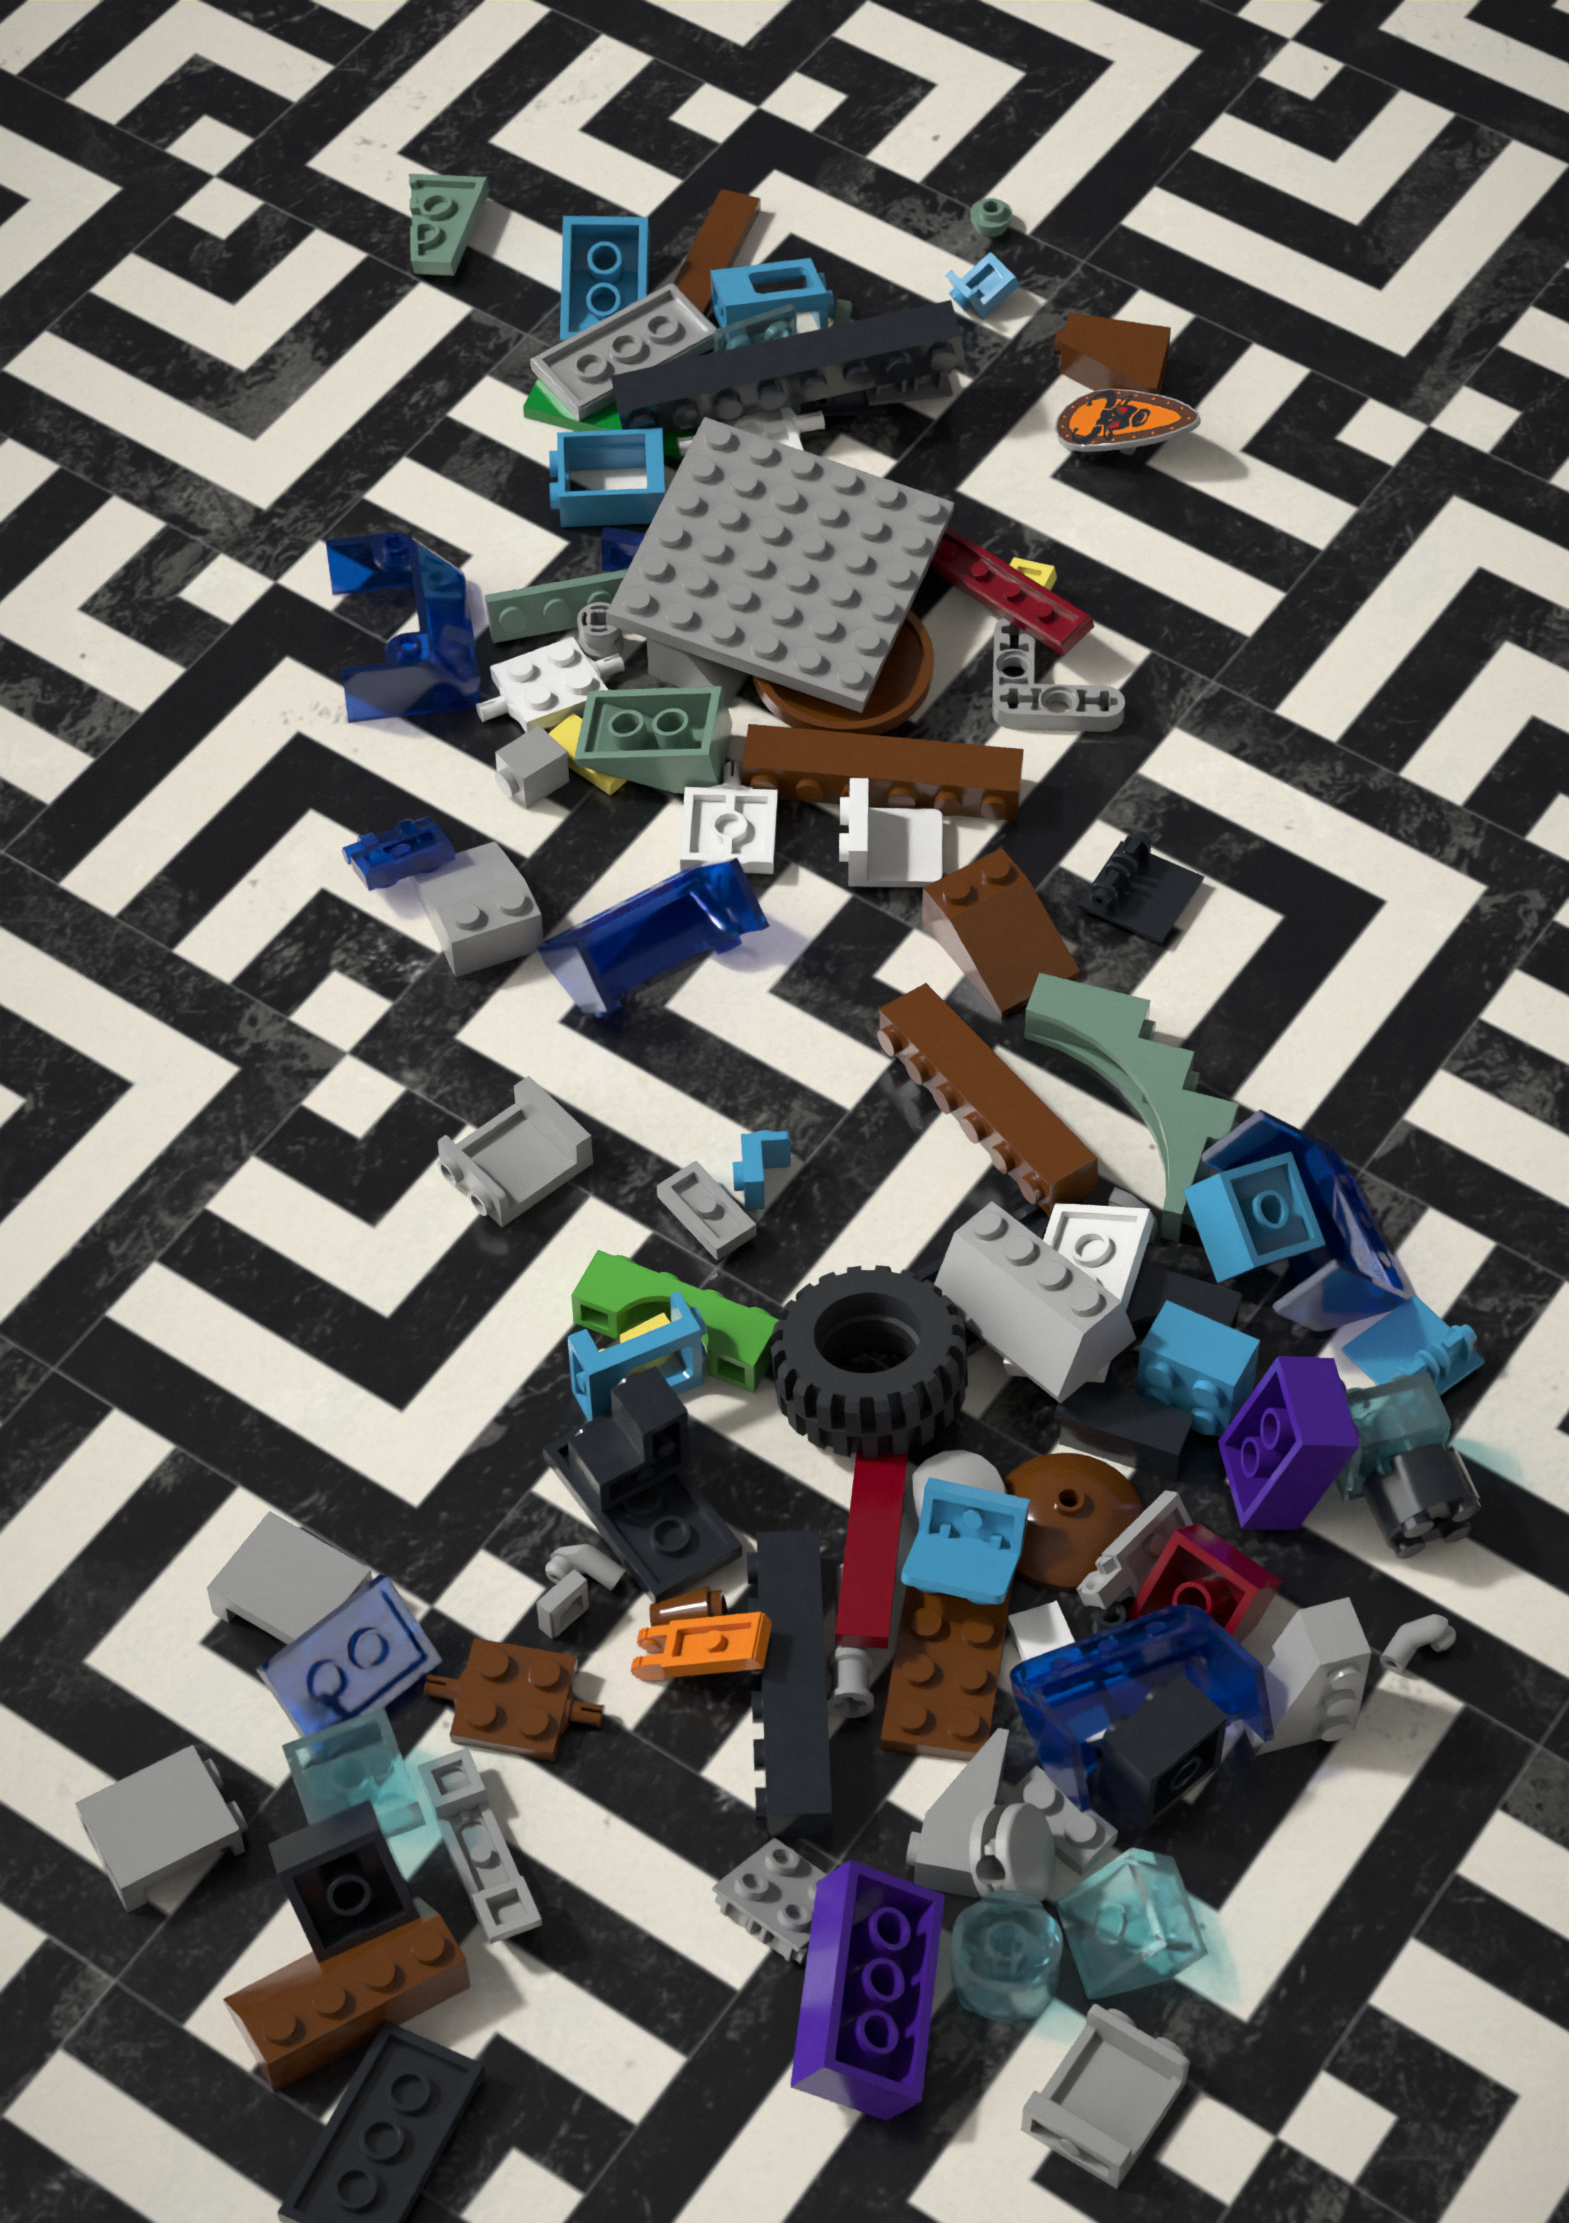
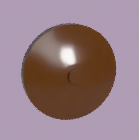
M909 609L862 713L766 679L752 676L756 690L767 708L792 728L880 735L908 720L926 699L933 678L934 651L926 628Z

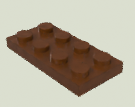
M1014 1576L1005 1600L1001 1604L981 1605L973 1603L967 1598L940 1592L926 1593L918 1590L916 1587L906 1585L881 1733L880 1749L970 1762L990 1739Z

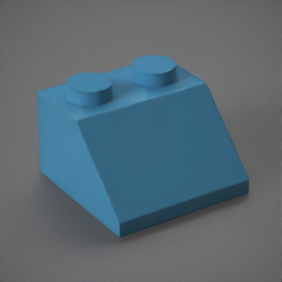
M1291 1152L1218 1173L1183 1189L1217 1283L1263 1269L1326 1245Z

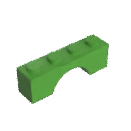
M597 1250L571 1294L573 1323L619 1340L620 1335L661 1313H664L671 1322L670 1294L680 1291L688 1307L696 1306L704 1320L707 1333L701 1336V1339L708 1354L709 1376L755 1393L772 1362L771 1336L773 1327L779 1319L772 1317L761 1308H748L727 1300L717 1291L702 1290L683 1283L679 1278L670 1273H658L639 1266L626 1256L611 1255Z

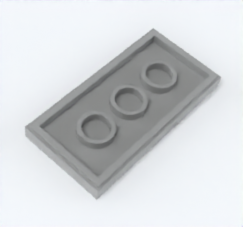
M670 283L530 359L531 370L574 417L581 421L616 401L611 381L612 375L697 357L721 344V333L673 283Z

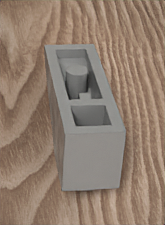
M1000 1728L996 1730L925 1813L922 1832H911L906 1864L915 1866L914 1884L931 1890L974 1898L979 1897L969 1862L970 1833L978 1813L983 1808L997 1805L1007 1759L1009 1730Z

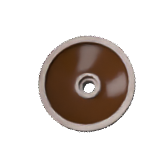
M1053 1453L1039 1456L1021 1464L1003 1480L1008 1495L1031 1499L1023 1553L1015 1573L1024 1580L1049 1590L1076 1592V1589L1087 1575L1098 1570L1095 1563L1102 1556V1553L1144 1512L1137 1491L1121 1472L1102 1460L1083 1454ZM1065 1500H1070L1076 1502L1077 1504L1072 1507H1067L1061 1504V1502Z

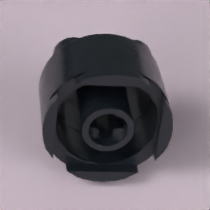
M1442 1443L1428 1444L1409 1450L1388 1461L1392 1468L1390 1472L1379 1478L1375 1470L1362 1484L1361 1491L1386 1544L1394 1550L1399 1559L1410 1558L1420 1553L1426 1547L1425 1543L1439 1538H1443L1445 1543H1453L1465 1538L1473 1531L1470 1521L1477 1516L1483 1506L1475 1485L1456 1447L1451 1445L1449 1452H1446Z

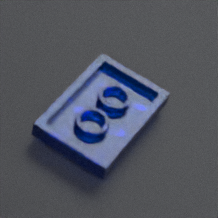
M379 1574L256 1670L310 1753L321 1757L441 1663L442 1659L390 1578Z

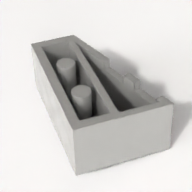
M1347 1597L1300 1609L1295 1613L1272 1646L1275 1653L1273 1661L1268 1667L1267 1665H1259L1253 1676L1256 1685L1250 1693L1240 1692L1235 1699L1236 1707L1255 1756L1318 1739L1324 1741L1338 1740L1349 1734L1352 1730H1356L1371 1650L1350 1598Z

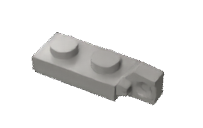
M1164 1491L1097 1559L1095 1565L1098 1570L1089 1573L1076 1589L1084 1606L1088 1607L1090 1605L1107 1609L1114 1601L1121 1602L1128 1596L1137 1597L1174 1531L1193 1525L1178 1492Z

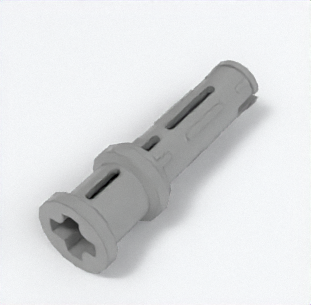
M840 1564L834 1570L836 1579L835 1631L843 1564ZM835 1645V1648L827 1658V1669L832 1674V1691L827 1695V1709L839 1717L857 1718L865 1716L874 1708V1695L869 1691V1674L874 1670V1657L866 1647Z

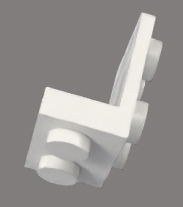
M850 778V797H840V825H849V833H840L839 862H849L848 886L926 887L941 879L942 813L937 809L868 808L869 778Z

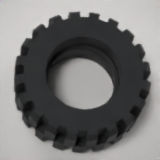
M875 1265V1270H862L861 1266L847 1267V1273L836 1275L833 1271L821 1276L819 1284L815 1286L810 1283L795 1294L796 1301L790 1300L780 1312V1319L774 1325L771 1336V1353L778 1405L782 1414L788 1418L789 1425L801 1436L807 1434L808 1441L825 1450L827 1446L833 1447L835 1454L845 1457H851V1454L856 1453V1451H863V1458H879L878 1452L890 1450L893 1456L908 1452V1445L916 1443L921 1447L934 1438V1431L942 1432L954 1420V1413L956 1414L962 1408L966 1398L965 1389L968 1387L966 1335L963 1319L958 1316V1308L948 1296H942V1290L929 1280H925L922 1283L919 1281L917 1274L902 1269L901 1273L892 1272L890 1266ZM863 1350H886L907 1358L896 1367L877 1373H853L833 1366L839 1359Z

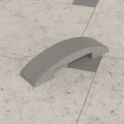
M468 1747L417 1765L429 1803L455 1870L490 1944L541 1926L542 1919L523 1875L520 1876L489 1805L486 1788Z

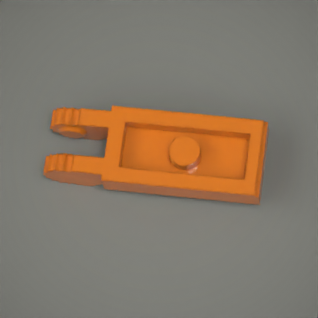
M753 1612L670 1621L669 1625L642 1628L638 1633V1647L647 1650V1652L660 1653V1651H663L664 1653L636 1657L632 1661L630 1672L636 1678L653 1682L654 1680L665 1681L669 1677L763 1669L772 1621L765 1613Z

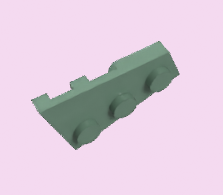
M409 174V184L411 187L410 211L412 214L410 246L411 263L414 273L454 276L490 192L487 177Z

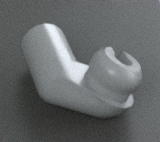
M589 1544L558 1548L551 1554V1561L547 1563L545 1568L547 1577L556 1584L575 1569L580 1574L590 1575L610 1591L626 1570L596 1547Z
M1436 1614L1403 1624L1381 1655L1380 1662L1389 1671L1402 1673L1419 1647L1430 1643L1435 1651L1447 1650L1456 1639V1631L1448 1625L1447 1618Z

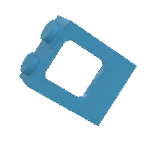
M811 258L710 270L713 311L727 345L745 343L743 320L810 311L818 329L829 327L828 317L835 314L832 291H826L823 272L817 273ZM803 278L804 289L760 294L754 291L752 285Z
M680 1291L670 1294L671 1323L599 1352L587 1329L568 1336L572 1392L588 1421L612 1409L611 1389L627 1377L632 1369L672 1352H675L683 1368L663 1377L676 1395L703 1384L702 1363L707 1362L708 1358L701 1336L707 1333L706 1326L696 1306L689 1308Z

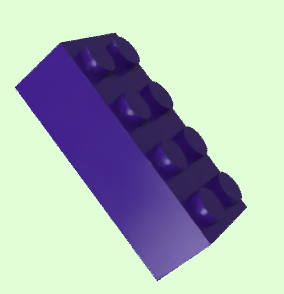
M851 1860L817 1882L791 2076V2088L886 2121L921 2102L944 1894Z

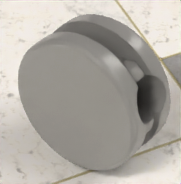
M1015 1803L1010 1806L990 1805L983 1808L974 1820L969 1839L970 1869L980 1896L993 1907H1011L1015 1904L1020 1906L1036 1905L1046 1898L1051 1889L1055 1873L1053 1836L1044 1814L1031 1803Z

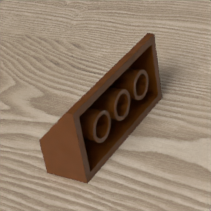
M419 1896L415 1897L414 1901L420 1918L321 1963H318L314 1952H311L223 1999L228 2012L273 2092L375 2039L385 2020L399 2026L470 1988L466 1957L441 1915Z

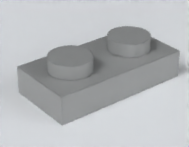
M694 1161L657 1185V1197L717 1261L756 1236V1223L697 1161Z
M1037 1765L1001 1800V1805L1010 1806L1015 1803H1031L1038 1807L1050 1826L1055 1855L1081 1877L1117 1841L1118 1830Z

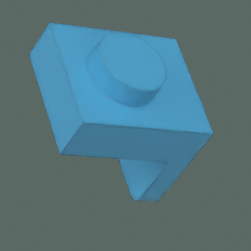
M991 252L961 279L952 270L945 275L954 287L949 292L952 299L964 312L972 308L982 319L1021 285L1016 277Z
M761 1130L756 1133L741 1134V1162H732L734 1191H744L745 1210L765 1209L763 1169L784 1168L791 1165L789 1132Z

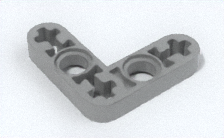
M1001 618L996 623L994 629L992 715L997 724L1009 729L1093 732L1112 731L1122 724L1125 699L1119 690L1109 686L1034 684L1035 638L1005 618ZM1010 635L1019 636L1018 649H1010ZM1008 666H1018L1025 673L1019 677H1009L1002 670ZM1052 702H1064L1069 705L1070 709L1064 713H1054L1047 708V705ZM1015 703L1018 709H1010L1008 704ZM1033 703H1038V710H1033ZM1079 704L1084 705V712H1079ZM1099 706H1108L1109 711H1100Z

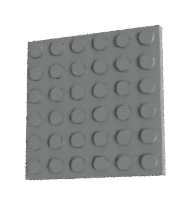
M704 417L606 612V624L862 713L951 519L954 502Z

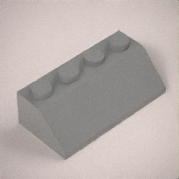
M993 1201L954 1232L934 1285L942 1290V1296L946 1295L954 1302L958 1308V1316L963 1319L966 1328L1059 1403L1067 1399L1136 1339L1123 1302Z

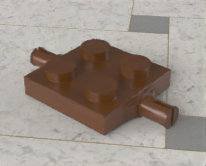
M478 1638L473 1640L467 1667L461 1673L459 1679L436 1676L429 1673L424 1688L425 1696L454 1700L456 1711L449 1734L451 1743L555 1761L560 1738L568 1728L570 1721L601 1727L605 1713V1705L603 1704L598 1705L574 1700L573 1684L578 1668L577 1656Z

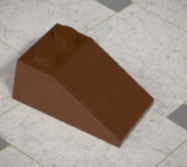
M1002 848L923 888L922 924L1001 1018L1029 1003L1039 973L1071 981L1080 977L1078 966L1029 879Z

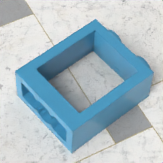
M662 428L557 432V450L549 451L550 477H558V483H550L551 509H560L561 527L651 524L665 496ZM646 467L647 488L571 491L570 470Z

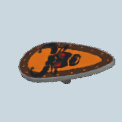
M1104 389L1080 396L1068 404L1057 417L1055 431L1059 442L1070 450L1090 452L1119 449L1123 454L1132 455L1138 446L1159 443L1193 431L1200 425L1201 419L1196 410L1177 399L1135 390Z

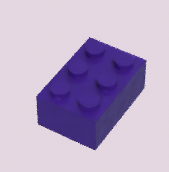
M1278 1356L1219 1439L1218 1444L1241 1529L1298 1530L1360 1447L1359 1430L1352 1421L1346 1400V1386L1344 1381L1340 1379L1334 1358Z

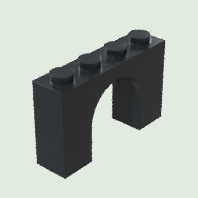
M1141 1262L1126 1310L1136 1339L1111 1360L1104 1383L1086 1381L1062 1403H1058L1054 1422L1061 1424L1060 1445L1176 1482L1192 1441L1195 1414L1143 1398L1133 1393L1119 1380L1113 1366L1124 1353L1143 1343L1166 1301L1236 1329L1239 1322L1242 1293Z

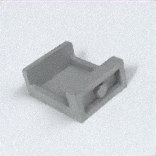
M530 1076L514 1085L515 1104L457 1144L447 1135L438 1140L440 1160L437 1162V1165L443 1177L453 1186L459 1184L468 1193L474 1208L483 1216L489 1214L501 1227L511 1222L593 1164L591 1135Z
M271 1511L266 1514L207 1586L211 1610L214 1615L228 1623L236 1614L301 1652L304 1666L312 1671H315L324 1659L330 1660L336 1655L344 1641L346 1631L355 1620L361 1621L367 1616L375 1601L371 1569Z
M193 1745L75 1803L81 1826L127 1913L147 1903L143 1888L227 1846L230 1847L234 1856L245 1852L241 1833L248 1830L245 1819L235 1801L228 1804L224 1802L219 1793V1790L224 1788V1784L215 1764L211 1759L202 1762Z
M1093 2004L1087 2013V2022L1083 2031L1042 2092L1039 2093L1034 2090L1024 2105L1021 2131L1118 2189L1185 2086L1190 2061L1184 2057L1182 2050L1173 2042L1162 2037L1152 2038L1137 2029L1135 2023L1124 2013L1116 2009H1108L1107 2011L1099 2005Z

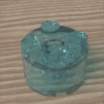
M994 1891L982 1896L981 1901L968 1909L966 1907L958 1915L952 1931L950 1976L953 1987L958 1995V2000L967 2010L1000 2021L1034 2018L1042 2013L1045 2005L1053 1997L1059 1984L1063 1937L1056 1919L1055 1921L1048 1912L1043 1909L1044 1905L1036 1898L1018 1891Z

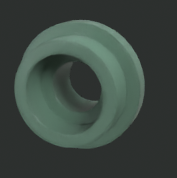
M987 198L976 202L972 206L970 220L979 234L986 237H996L1003 234L1010 225L1012 210L1002 200Z

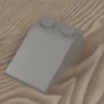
M496 841L408 869L411 882L455 978L544 949L541 912L525 879Z

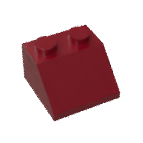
M1198 1523L1174 1531L1128 1610L1126 1617L1204 1674L1211 1676L1258 1625L1283 1582Z

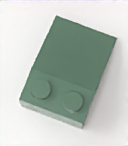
M722 686L588 691L574 757L576 766L672 793H685V787L709 788L720 785L722 783L723 766L726 762L733 724Z

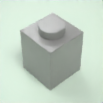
M540 725L495 752L497 767L495 780L498 787L507 797L513 796L525 809L570 782L567 751Z

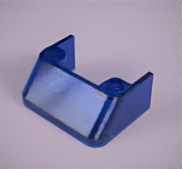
M393 532L325 540L332 595L414 586L420 629L417 632L399 634L388 642L386 646L387 663L341 668L348 723L462 710L476 704L481 697V681L466 578L463 571L404 533Z
M735 857L699 864L682 870L547 939L536 947L544 964L584 1014L594 1013L596 1018H599L619 1009L622 1006L619 998L627 993L626 990L701 951L714 948L717 955L730 951L742 944L740 936L744 933L762 931L770 926L738 858Z
M1260 1109L1200 1155L1205 1164L1221 1172L1291 1152L1326 1245L1287 1259L1299 1282V1286L1272 1305L1277 1314L1297 1322L1306 1330L1310 1328L1316 1332H1323L1393 1311L1410 1299V1290L1349 1168L1342 1157L1329 1144Z
M1191 1604L1173 1605L1022 1661L1010 1671L1013 1696L1047 1777L1081 1813L1091 1810L1086 1780L1098 1768L1097 1754L1094 1749L1104 1744V1739L1089 1743L1085 1739L1107 1729L1114 1720L1122 1715H1126L1129 1718L1142 1707L1144 1698L1155 1686L1160 1683L1168 1685L1181 1673L1228 1716L1226 1728L1232 1722L1242 1719L1265 1743L1275 1739L1263 1665L1202 1608Z

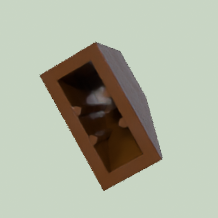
M1069 312L1065 330L1057 329L1054 354L1061 355L1060 374L1093 391L1124 389L1160 395L1169 358L1171 327Z

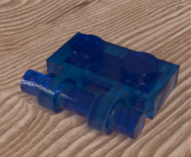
M429 816L416 821H412L410 818L396 823V828L375 836L369 832L358 836L357 842L342 847V854L348 865L352 864L354 872L368 891L391 887L401 879L420 872L434 871L442 864L456 860L452 843L436 823H432Z

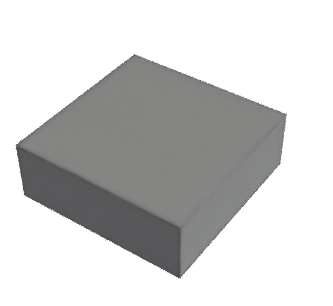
M575 1569L537 1601L539 1628L551 1639L556 1638L589 1608L587 1579Z

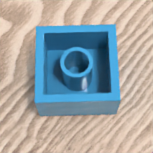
M1166 1301L1140 1346L1135 1394L1195 1414L1193 1426L1195 1431L1204 1435H1214L1221 1438L1253 1392L1260 1340L1170 1301Z

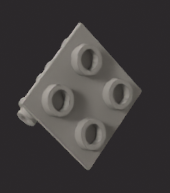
M773 1838L713 1886L712 1891L717 1894L715 1903L721 1906V1914L730 1917L742 1927H746V1932L750 1935L755 1934L762 1927L759 1941L767 1944L773 1938L770 1947L783 1955L789 1963L796 1960L800 1964H804L807 1961L817 1882L827 1876V1874L801 1857L794 1850Z

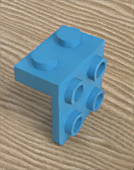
M929 1477L924 1487L919 1531L902 1569L901 1581L926 1593H945L967 1598L976 1604L1003 1603L1023 1553L1031 1499Z

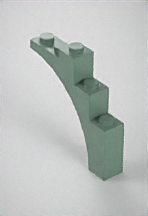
M1039 973L1026 1008L1024 1038L1058 1049L1092 1067L1117 1087L1139 1112L1156 1142L1165 1173L1166 1196L1162 1212L1160 1238L1179 1242L1184 1225L1193 1226L1195 1223L1183 1189L1209 1178L1212 1167L1223 1170L1229 1151L1237 1153L1244 1131V1125L1236 1123L1239 1103L1196 1093L1200 1073L1192 1071L1194 1051L1153 1041L1156 1021L1149 1020L1151 1000Z

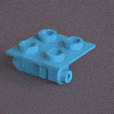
M1416 1295L1341 1348V1351L1410 1417L1485 1362L1473 1350L1472 1343L1477 1340V1337L1470 1326L1464 1324L1461 1327L1454 1325L1450 1328Z

